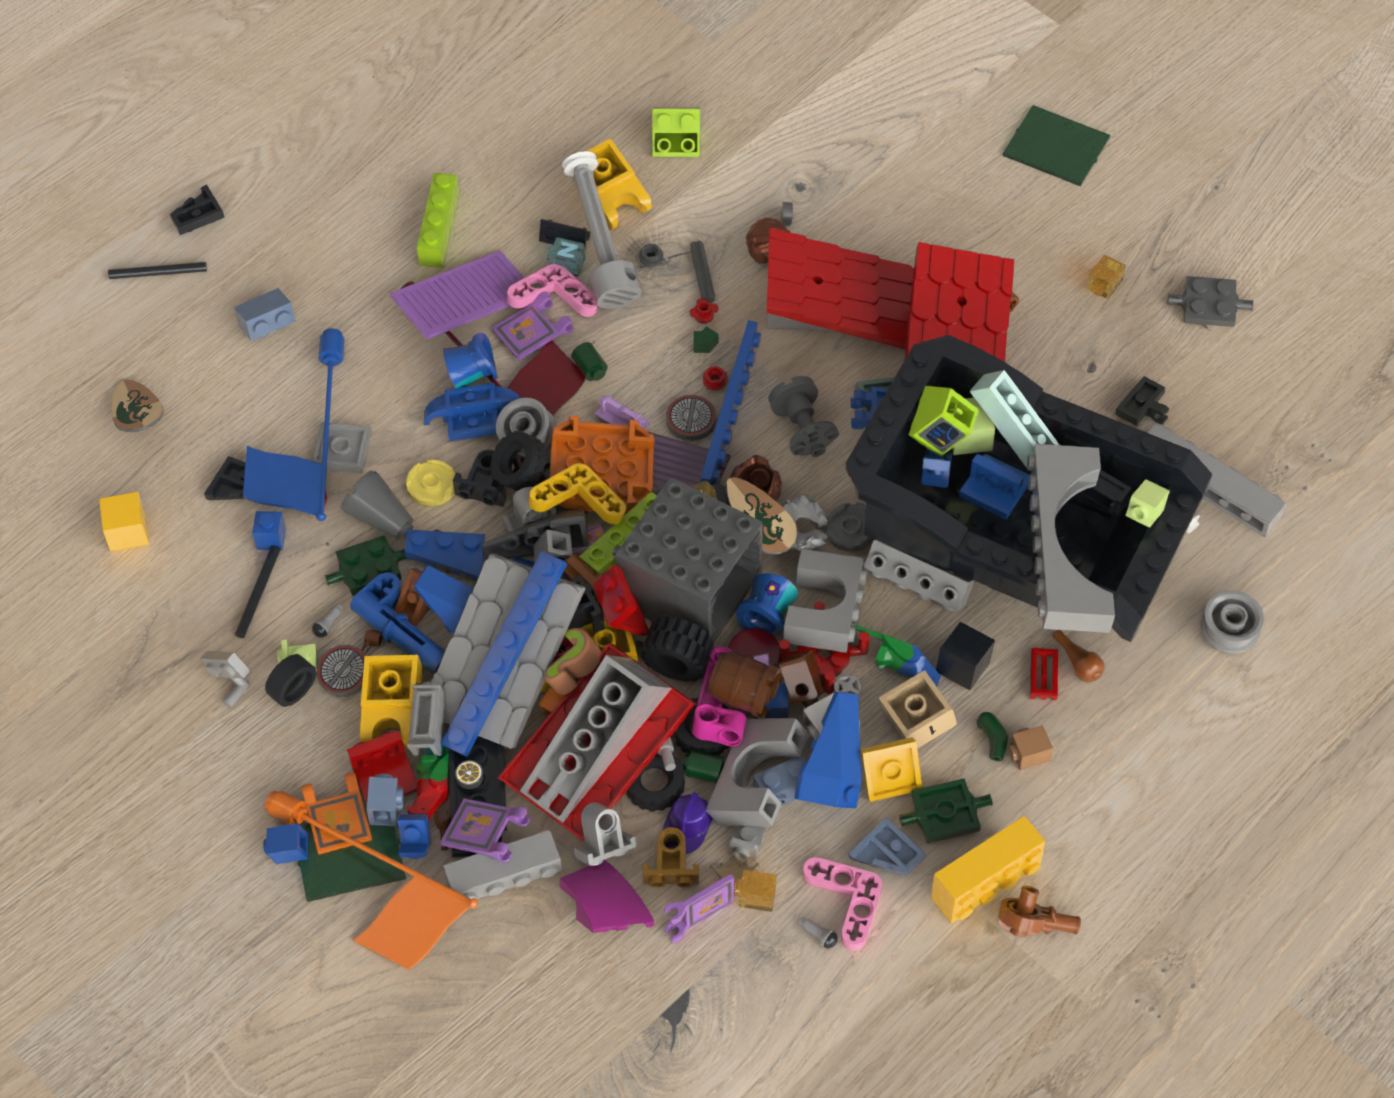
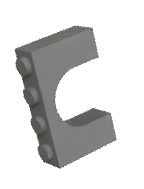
M801 549L797 566L796 585L830 591L837 595L842 602L826 610L789 606L784 624L783 640H788L790 644L847 653L848 643H854L856 627L852 626V623H858L860 607H856V603L861 604L864 588H860V584L865 585L867 578V569H863L864 558Z
M796 718L747 719L742 742L738 746L731 747L706 808V812L720 826L773 827L782 803L768 788H745L753 769L766 759L801 756L809 733Z

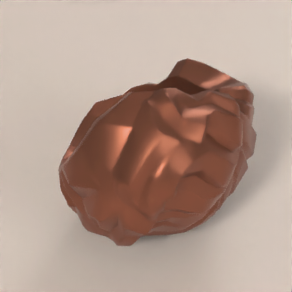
M765 217L757 220L756 223L751 225L746 235L748 252L759 264L768 263L769 228L790 232L777 219Z
M753 455L745 462L736 466L730 475V478L736 477L755 485L775 501L781 494L782 481L779 472L773 470L770 467L769 461L760 455Z

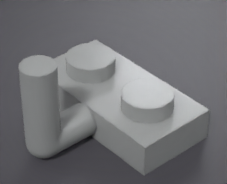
M206 651L200 659L205 663L208 673L216 678H230L236 684L234 689L223 700L227 707L232 708L249 687V682L245 677L250 670L234 652Z

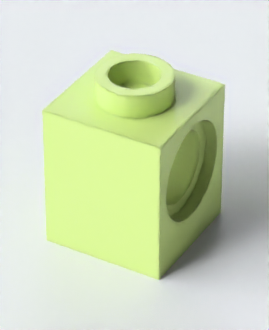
M1145 479L1131 496L1126 516L1150 528L1164 511L1169 490Z

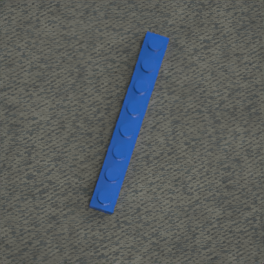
M748 320L701 474L702 493L710 494L713 485L719 483L720 470L718 468L719 465H724L726 450L724 448L725 445H730L731 424L736 425L738 410L736 408L737 405H742L744 398L742 388L743 385L747 386L749 382L750 371H748V367H753L756 352H753L754 347H759L761 341V333L758 332V322Z
M541 551L441 742L445 747L466 757L468 756L567 566V563Z

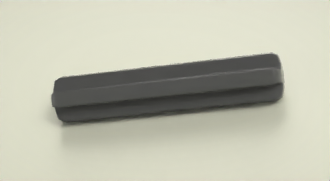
M700 240L697 242L693 241L690 244L701 298L706 299L707 302H713L715 294L704 245Z

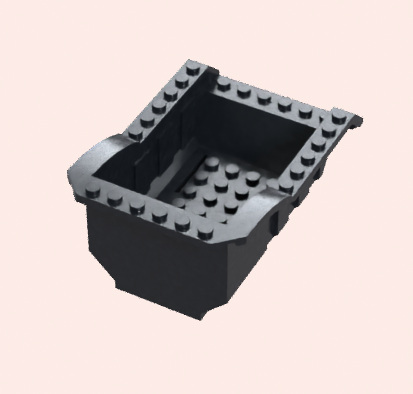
M947 335L914 344L846 461V471L853 481L857 497L866 502L864 535L947 570L952 569L973 578L974 581L1038 608L1039 600H1041V596L1036 595L1037 579H1039V574H1035L1034 571L1035 559L1038 557V554L1033 553V540L1036 532L1031 530L1032 516L1035 514L1034 511H1030V498L1033 495V491H1029L1027 487L1006 520L959 497L960 490L970 477L972 460L976 454L981 456L987 454L1029 475L1031 471L1027 470L1021 459L995 426L992 451L953 455L952 453L948 486L944 488L923 485V460L928 448L909 436L911 424L915 418L925 386L951 388L964 399L974 398L970 390L984 374L1005 370L1059 445L1099 448L1100 470L1132 488L1129 503L1131 496L1145 479L1169 490L1164 511L1150 528L1126 516L1129 503L1117 517L1113 513L1110 514L1106 508L1080 493L1070 498L1055 517L1056 536L1064 555L1086 579L1098 587L1113 593L1115 618L1112 628L1122 639L1131 642L1207 491L1212 473L1192 450L1045 393L1042 387L1020 371L967 342Z

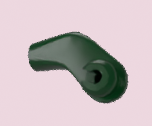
M983 712L979 715L976 723L978 728H982L989 738V758L998 762L1003 761L1008 743V734L993 713Z

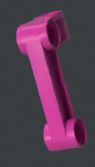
M716 647L712 650L694 714L692 733L697 739L734 747L742 742L747 719L740 711L722 708L723 702L713 698L712 694L708 693L709 681L718 658L723 652H732L726 647Z

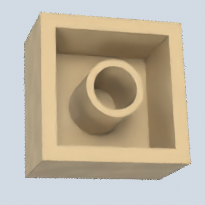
M925 670L879 697L883 713L901 739L914 737L917 749L957 725L953 709Z

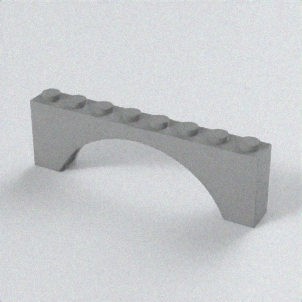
M1035 444L1033 454H1028L1027 470L1031 471L1028 489L1033 491V495L1030 498V511H1034L1035 514L1032 516L1031 530L1036 532L1033 540V553L1038 554L1034 566L1035 574H1039V579H1037L1036 595L1041 596V600L1038 603V617H1042L1043 629L1110 633L1115 618L1113 593L1093 584L1073 567L1064 555L1055 531V517L1061 507L1077 493L1096 486L1101 469L1099 448Z

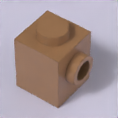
M1043 725L1032 729L1023 728L1012 734L1008 752L1011 760L1017 762L1020 770L1051 761L1053 747Z

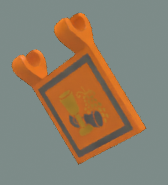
M354 772L344 776L349 793L316 801L312 784L301 787L309 817L360 843L372 840ZM311 824L318 855L352 846V844Z

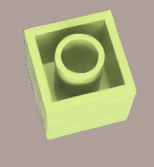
M967 398L966 400L978 408L979 411L971 434L952 448L953 455L993 450L995 425L975 398Z

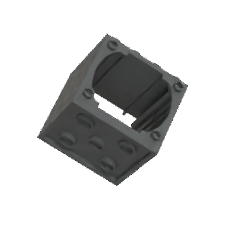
M670 477L666 484L660 483L657 488V493L659 494L622 546L616 545L614 547L612 555L615 556L616 566L621 567L629 589L635 595L645 619L654 622L657 618L661 619V617H676L687 620L704 629L715 643L740 603L751 590L753 578L762 573L763 522Z

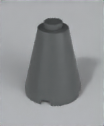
M369 471L353 485L355 491L352 496L347 493L341 504V509L346 514L396 539L401 536L405 538L407 530H413L414 528L412 525L413 518L376 471Z

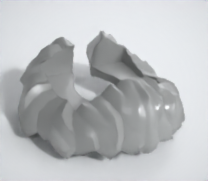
M802 494L794 500L786 498L785 503L780 505L790 514L794 522L800 518H807L817 523V530L809 533L797 531L795 543L790 549H797L798 551H801V549L819 550L823 545H826L827 535L818 530V528L828 523L827 513L823 507L809 495Z

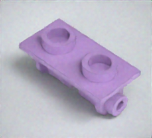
M603 395L599 400L601 407L595 413V416L608 424L629 425L631 419L639 421V426L645 429L650 423L641 414L635 413L612 399L611 396L606 397Z

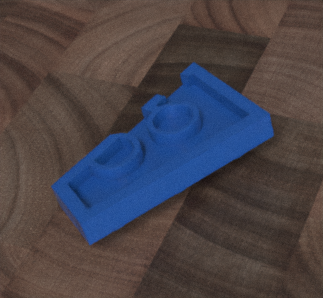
M407 530L405 557L433 567L438 565L450 569V573L456 575L462 573L473 577V581L477 582L483 568L485 534Z

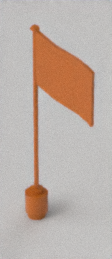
M275 790L268 795L264 808L270 816L288 825L300 824L306 821L414 876L390 899L372 924L358 937L353 939V941L409 970L430 952L456 919L468 908L477 907L478 900L476 898L470 899L307 816L306 803L284 791L278 792Z

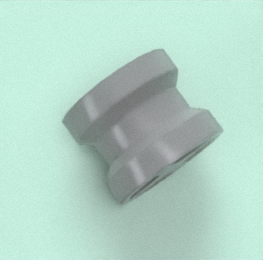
M842 675L834 683V692L857 694L859 702L861 684L855 676Z

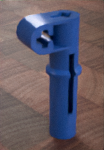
M388 572L378 575L354 596L350 604L351 610L377 631L381 632L384 641L394 643L407 655H418L422 666L434 675L438 671L446 650L408 621L407 615L399 614L394 610L401 594L399 578L395 574Z

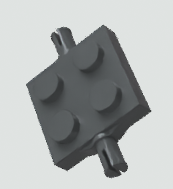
M1187 276L1183 295L1168 294V304L1182 305L1185 312L1184 323L1234 327L1237 309L1253 310V300L1238 299L1236 280Z

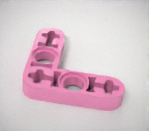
M550 264L514 283L507 290V303L514 308H523L531 304L542 292L549 294L554 291L581 316L591 317L597 313L598 309L595 295L560 264ZM538 283L543 287L533 288L531 284ZM574 288L577 290V292L570 293L567 292L565 289Z
M819 857L809 858L803 866V877L808 884L852 896L842 928L841 941L849 950L861 949L867 941L882 891L881 878L873 872ZM819 867L820 872L816 876L811 875V870ZM828 870H832L830 873V881L826 880ZM840 873H845L850 877V881L847 884L841 885L834 878ZM868 882H872L874 884L870 890L869 898L864 897L865 885ZM859 905H864L869 909L870 913L865 917H859L854 913V909ZM855 924L860 925L858 937H856L855 941L850 940Z

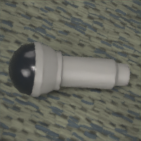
M340 604L333 607L324 618L313 623L312 632L315 636L323 638L329 634L331 625L343 610Z
M804 917L800 919L798 924L815 936L823 948L829 949L836 945L838 936L835 931L823 929Z

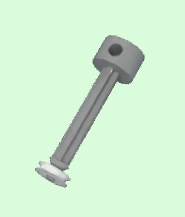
M578 152L567 157L562 162L564 174L568 177H573V180L576 181L600 262V266L591 272L590 282L599 307L606 309L621 308L635 302L641 296L642 290L633 263L618 260L593 178V171L598 167L597 157L592 152Z

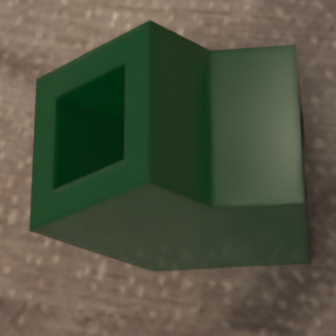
M707 326L702 331H694V353H710L719 343V334Z

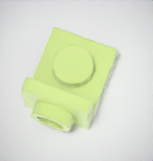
M287 639L281 640L282 649L277 650L278 664L290 655L299 654L311 663L317 672L316 644L289 646Z

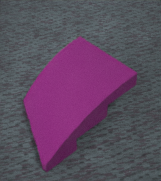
M605 859L599 865L587 866L560 878L559 887L576 900V920L592 933L607 932L609 930H627L628 925L644 923L646 928L654 926V919L640 896L629 882Z

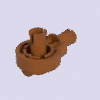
M1022 886L1019 898H1006L1001 903L998 923L1003 930L1015 936H1035L1041 932L1049 934L1053 930L1077 935L1080 930V916L1057 913L1053 906H1049V908L1040 906L1036 903L1039 890L1032 886Z

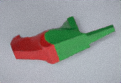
M444 747V757L442 759L437 757V755H422L419 765L415 766L416 772L420 774L417 782L418 798L413 802L412 806H407L408 814H427L429 821L439 806L448 800L449 748Z

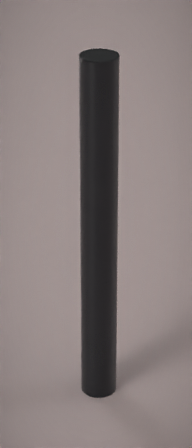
M197 262L108 270L109 279L207 272V263Z
M277 546L270 547L235 632V635L239 638H245L280 553V548Z

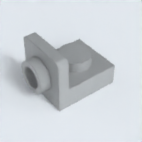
M737 826L735 835L731 837L729 842V854H732L739 860L747 861L749 859L756 862L766 835V828L761 826Z

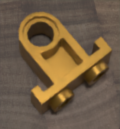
M666 828L658 835L657 869H649L648 864H643V884L656 888L664 887L665 884H676L681 888L699 885V864H693V869H686L685 836L678 828ZM668 842L678 843V847L675 849L665 847Z

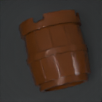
M730 651L728 653L723 652L713 669L708 685V693L712 694L713 698L728 704L731 708L751 712L752 716L763 719L770 710L766 704L774 700L782 677L780 672L782 668L772 664L768 666L751 656H744Z

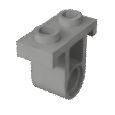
M525 487L517 491L513 496L514 515L510 517L505 515L502 516V519L509 533L557 512L554 507L545 512L532 510L528 505V498L533 487Z
M597 802L590 803L583 809L581 821L586 849L579 846L574 847L576 859L589 866L601 864L604 859L612 856H622L628 850L637 847L635 837L621 830L618 813L613 809Z

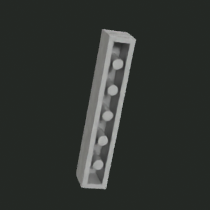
M1156 423L1149 430V434L1192 450L1212 473V478L1203 499L1263 537H1266L1282 518L1286 502L1282 501L1279 496L1261 488L1255 481L1245 478L1234 468L1224 465L1213 455L1203 452L1195 447L1192 442L1174 434L1171 429Z

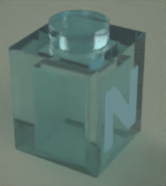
M556 237L554 245L548 248L546 258L550 264L563 266L575 277H578L585 261V246L583 243Z

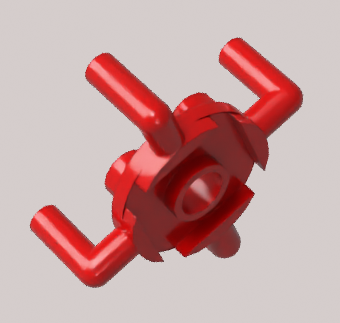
M818 601L814 604V609L824 610L825 605L823 602ZM861 632L858 645L850 646L848 643L847 653L828 650L831 655L827 658H821L817 655L819 650H823L820 648L798 645L797 651L790 652L789 641L781 640L779 643L780 662L789 656L814 650L824 691L827 694H831L834 691L835 677L839 676L848 666L850 656L866 655L869 652L870 635L867 632Z

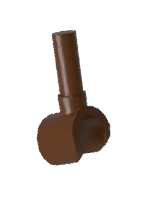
M376 630L366 631L364 644L361 649L365 655L371 645L380 647L383 640L381 632Z
M447 810V817L445 819H439L437 811L434 813L435 825L440 831L441 840L451 823L449 810ZM441 845V850H448V847Z

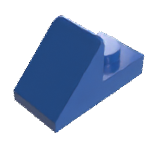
M926 449L922 468L923 485L944 488L948 486L953 452H946L944 455L938 456L929 449Z

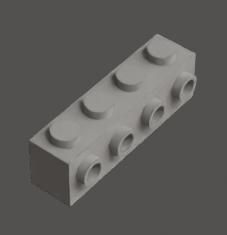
M875 539L863 567L870 570V574L880 579L887 578L893 581V584L898 588L905 590L909 588L917 592V596L922 599L935 600L941 603L940 606L948 611H959L966 605L975 582L973 578L952 569L947 570Z
M550 830L507 844V851L512 853L508 862H501L488 855L476 854L443 865L449 888L470 899H479L488 895H499L505 889L514 886L523 887L532 880L541 877L549 878L554 876L557 872L562 871L561 858Z

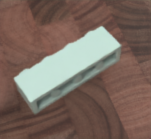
M1005 370L984 374L970 390V393L1026 468L1028 454H1033L1035 444L1059 445Z

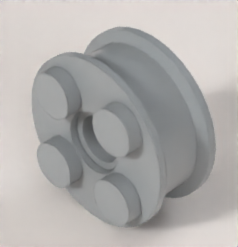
M519 398L506 405L500 412L496 422L498 439L501 440L510 432H521L526 425H529L523 432L541 440L545 450H547L552 442V434L556 422L543 404L532 398ZM522 449L518 454L525 457V450Z
M1239 591L1220 592L1214 595L1205 607L1201 622L1203 636L1216 650L1226 653L1244 652L1254 646L1259 638L1264 622L1263 611L1258 602L1248 594Z

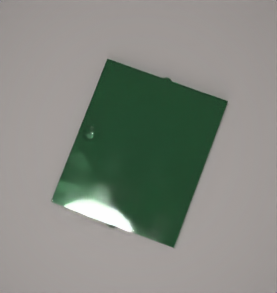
M1033 105L1019 128L1016 129V133L1004 150L1003 156L1081 187L1093 165L1097 163L1099 155L1110 139V135Z
M366 809L365 814L372 840L362 844L403 864L402 858L398 854L400 840L397 838L395 826L370 825ZM305 823L300 825L308 833V859L298 861L307 902L406 879L405 871L353 845L318 855L311 824Z

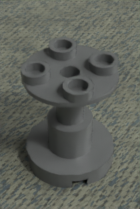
M797 376L791 378L792 383L785 385L782 382L770 392L768 401L775 415L781 417L789 416L791 422L798 424L800 430L790 440L792 454L800 456L811 454L813 457L821 456L825 453V448L839 436V431L834 423L829 421L814 423L812 419L814 415L812 404L818 397V389L814 381L807 376Z

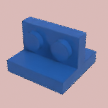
M976 454L972 460L970 477L960 490L959 497L1006 520L1027 489L1029 474L987 454H984V456Z

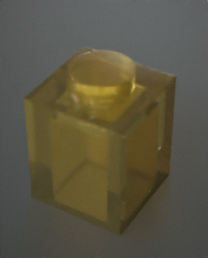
M1104 254L1089 275L1087 289L1109 300L1123 281L1126 265Z
M743 870L742 880H736L734 896L739 897V907L772 912L777 887V875Z

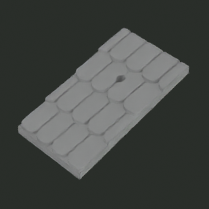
M490 554L485 561L473 593L468 598L454 636L450 639L438 671L434 674L431 681L439 684L446 694L445 723L451 725L532 567L496 554ZM562 578L559 579L478 736L510 749L516 747L544 684L545 671L552 665L586 587ZM425 699L423 714L430 716L431 699Z

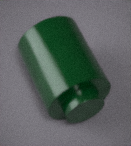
M582 343L573 350L571 358L588 381H598L605 376L608 366L592 343Z
M692 750L690 755L685 754L682 765L687 777L717 784L724 767L725 757Z

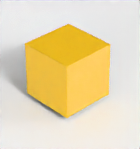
M138 492L99 499L103 533L110 552L149 545L146 515Z

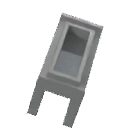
M433 682L413 685L410 734L406 745L414 756L420 755V748H431L435 755L441 756L446 694L439 684Z

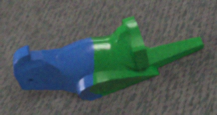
M857 625L854 626L857 631L867 632L870 636L883 641L874 662L878 665L879 669L889 666L895 672L907 677H914L925 670L937 687L941 676L918 647Z

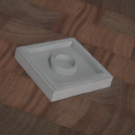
M324 422L320 424L312 458L313 462L322 464ZM329 423L327 470L362 473L372 432L371 427Z

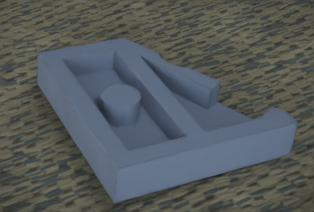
M887 817L848 853L849 858L854 861L903 876H908L926 858V854Z

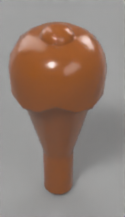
M1056 630L1053 633V638L1066 651L1075 669V675L1081 681L1089 683L1101 677L1105 666L1102 658L1097 653L1089 652L1073 643L1061 630Z

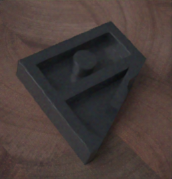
M207 185L201 187L202 193L195 199L190 197L181 207L170 214L171 220L180 235L225 218L223 210Z
M228 456L205 491V498L207 500L245 499L243 498L246 462Z

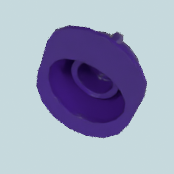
M695 792L692 795H683L676 799L662 829L674 827L683 832L686 842V854L694 852L701 846L713 820L706 812L709 802L699 797ZM672 841L666 843L665 846L668 849H675L678 847V843Z

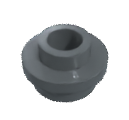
M656 244L645 245L639 253L640 262L648 267L659 265L664 258L663 251Z

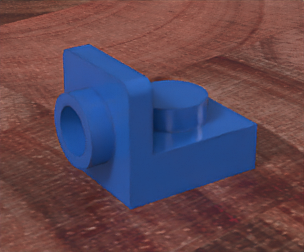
M400 814L398 818L401 846L398 851L399 857L410 859L426 857L432 843L427 814Z

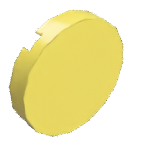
M434 459L427 460V463L414 465L406 478L407 491L411 499L422 506L428 507L439 506L448 502L455 494L453 486L455 473L453 468L444 461Z

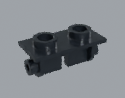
M541 219L540 242L565 248L569 247L561 245L562 242L579 245L575 250L585 252L586 240L589 241L591 232L587 231V228L582 229L556 223L550 219Z

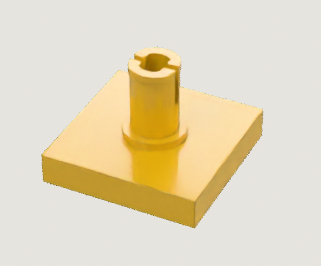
M914 737L860 749L869 802L908 794L912 790L922 788L917 744Z

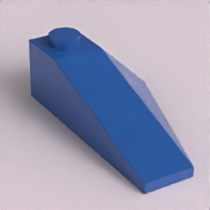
M428 565L413 587L432 612H436L442 619L449 633L452 632L454 635L468 598L474 589Z
M834 692L821 721L823 729L818 740L813 739L810 746L813 749L808 763H803L799 771L794 799L833 807L856 809L862 782L858 695Z

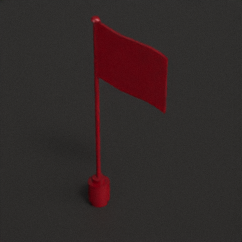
M413 281L407 282L402 286V288H405L415 283ZM450 331L445 332L457 346L463 345ZM551 340L518 372L507 388L517 393L521 398H532L539 401L554 416L578 392L586 377L574 362ZM491 375L487 376L495 386L502 387L495 379H492Z

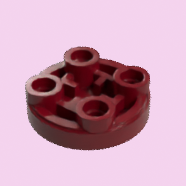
M758 628L745 629L733 636L728 644V649L744 656L769 653L771 664L779 665V642L768 631Z

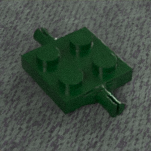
M385 535L336 551L339 571L325 575L328 586L343 580L349 587L351 595L354 596L382 573H393L401 580L398 562L408 558L405 557V549L394 552L389 546Z
M965 778L912 790L911 797L915 806V812L900 814L899 820L901 826L918 823L923 830L926 843H932L979 832L981 825L977 816V808L992 806L993 802L990 794L974 798L968 790Z

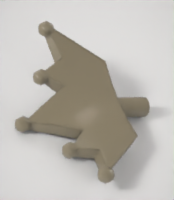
M732 856V861L728 868L724 866L723 862L720 864V869L712 864L709 866L711 869L713 868L721 879L732 874L734 877V890L738 889V881L747 880L760 864L756 863L755 866L749 868L748 863L744 862V865L741 867L736 862L735 857Z

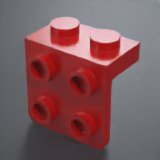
M612 565L593 584L597 600L604 612L605 620L613 628L646 636L649 629L635 595L631 593L621 567Z
M398 730L392 733H383L376 739L368 742H359L352 748L347 749L350 765L356 775L366 804L369 777H376L377 774H389L393 778H397L398 786L403 788V796L417 791V779L406 756L403 741Z

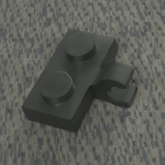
M1143 376L1118 405L1115 414L1137 426L1149 413L1155 422L1163 425L1168 419V416L1165 414L1169 411V408L1164 404L1158 403V401L1165 394V387Z

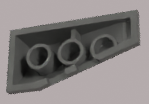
M569 509L557 512L484 542L485 558L487 560L490 554H496L507 559L534 556L533 545L546 530L570 534L572 548L588 547L585 510Z

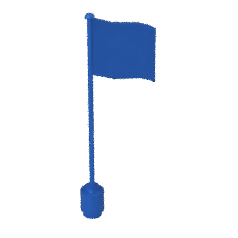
M334 328L324 330L319 341L318 358L320 362L328 366L322 464L296 456L268 453L247 446L243 498L262 505L305 512L316 516L319 521L326 519L324 504L333 366L342 363L344 359L345 339L340 330Z

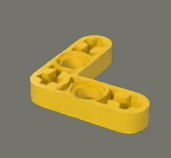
M581 463L574 464L538 484L529 493L528 505L536 512H545L577 493L607 523H620L626 511L624 502L590 467ZM556 484L564 485L567 488V490L558 491L553 486ZM598 490L603 494V496L594 497L591 495L590 491Z

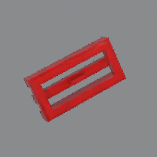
M1031 648L1030 699L1041 697V700H1046V697H1051V700L1057 701L1058 649ZM1037 655H1041V689H1036ZM1047 655L1052 656V690H1047Z

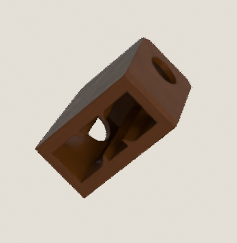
M814 650L795 654L783 660L779 667L782 668L781 672L792 703L802 702L805 709L818 702L817 697L824 693V686ZM803 684H806L809 690L805 689Z

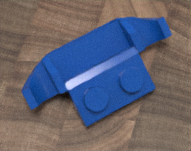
M494 383L445 390V394L436 397L426 406L424 426L429 425L433 418L442 416L444 423L448 422V437L450 441L497 435L496 422L500 412L510 402L521 397L508 388L495 386Z

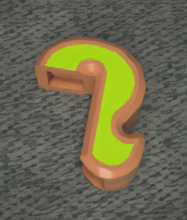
M572 628L566 631V637L574 646L545 671V680L560 695L568 694L576 689L578 684L575 680L593 672L600 662L601 651L599 646L581 628Z

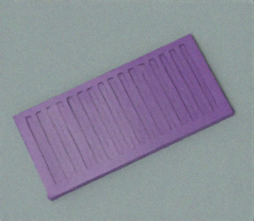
M497 251L390 293V297L427 340L509 307L510 305L506 300L507 290L514 283L524 279V277L501 251Z

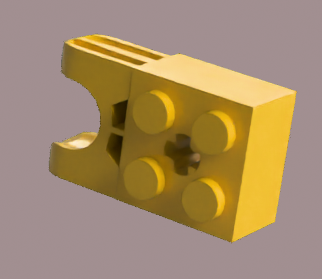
M611 138L587 150V152H592L597 157L598 167L593 171V178L609 230L619 227L616 210L622 205L630 204L641 213L652 209L650 196Z
M418 655L365 656L361 694L360 742L376 739L385 730L395 728L401 731V738L405 748L409 749L406 744L409 741L413 685H422L424 668Z

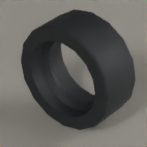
M290 655L272 670L266 681L265 691L279 705L283 707L291 706L309 691L316 678V669L301 655Z

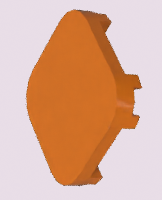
M579 415L569 416V420L561 423L558 427H554L551 442L549 478L574 464H585L626 505L625 514H627L653 490L654 436L639 426V421L631 419L629 425L579 422ZM556 484L553 486L558 491L567 490V488L561 484ZM598 490L590 491L591 495L594 497L603 496V494ZM578 493L558 504L565 509H584L586 512H595Z

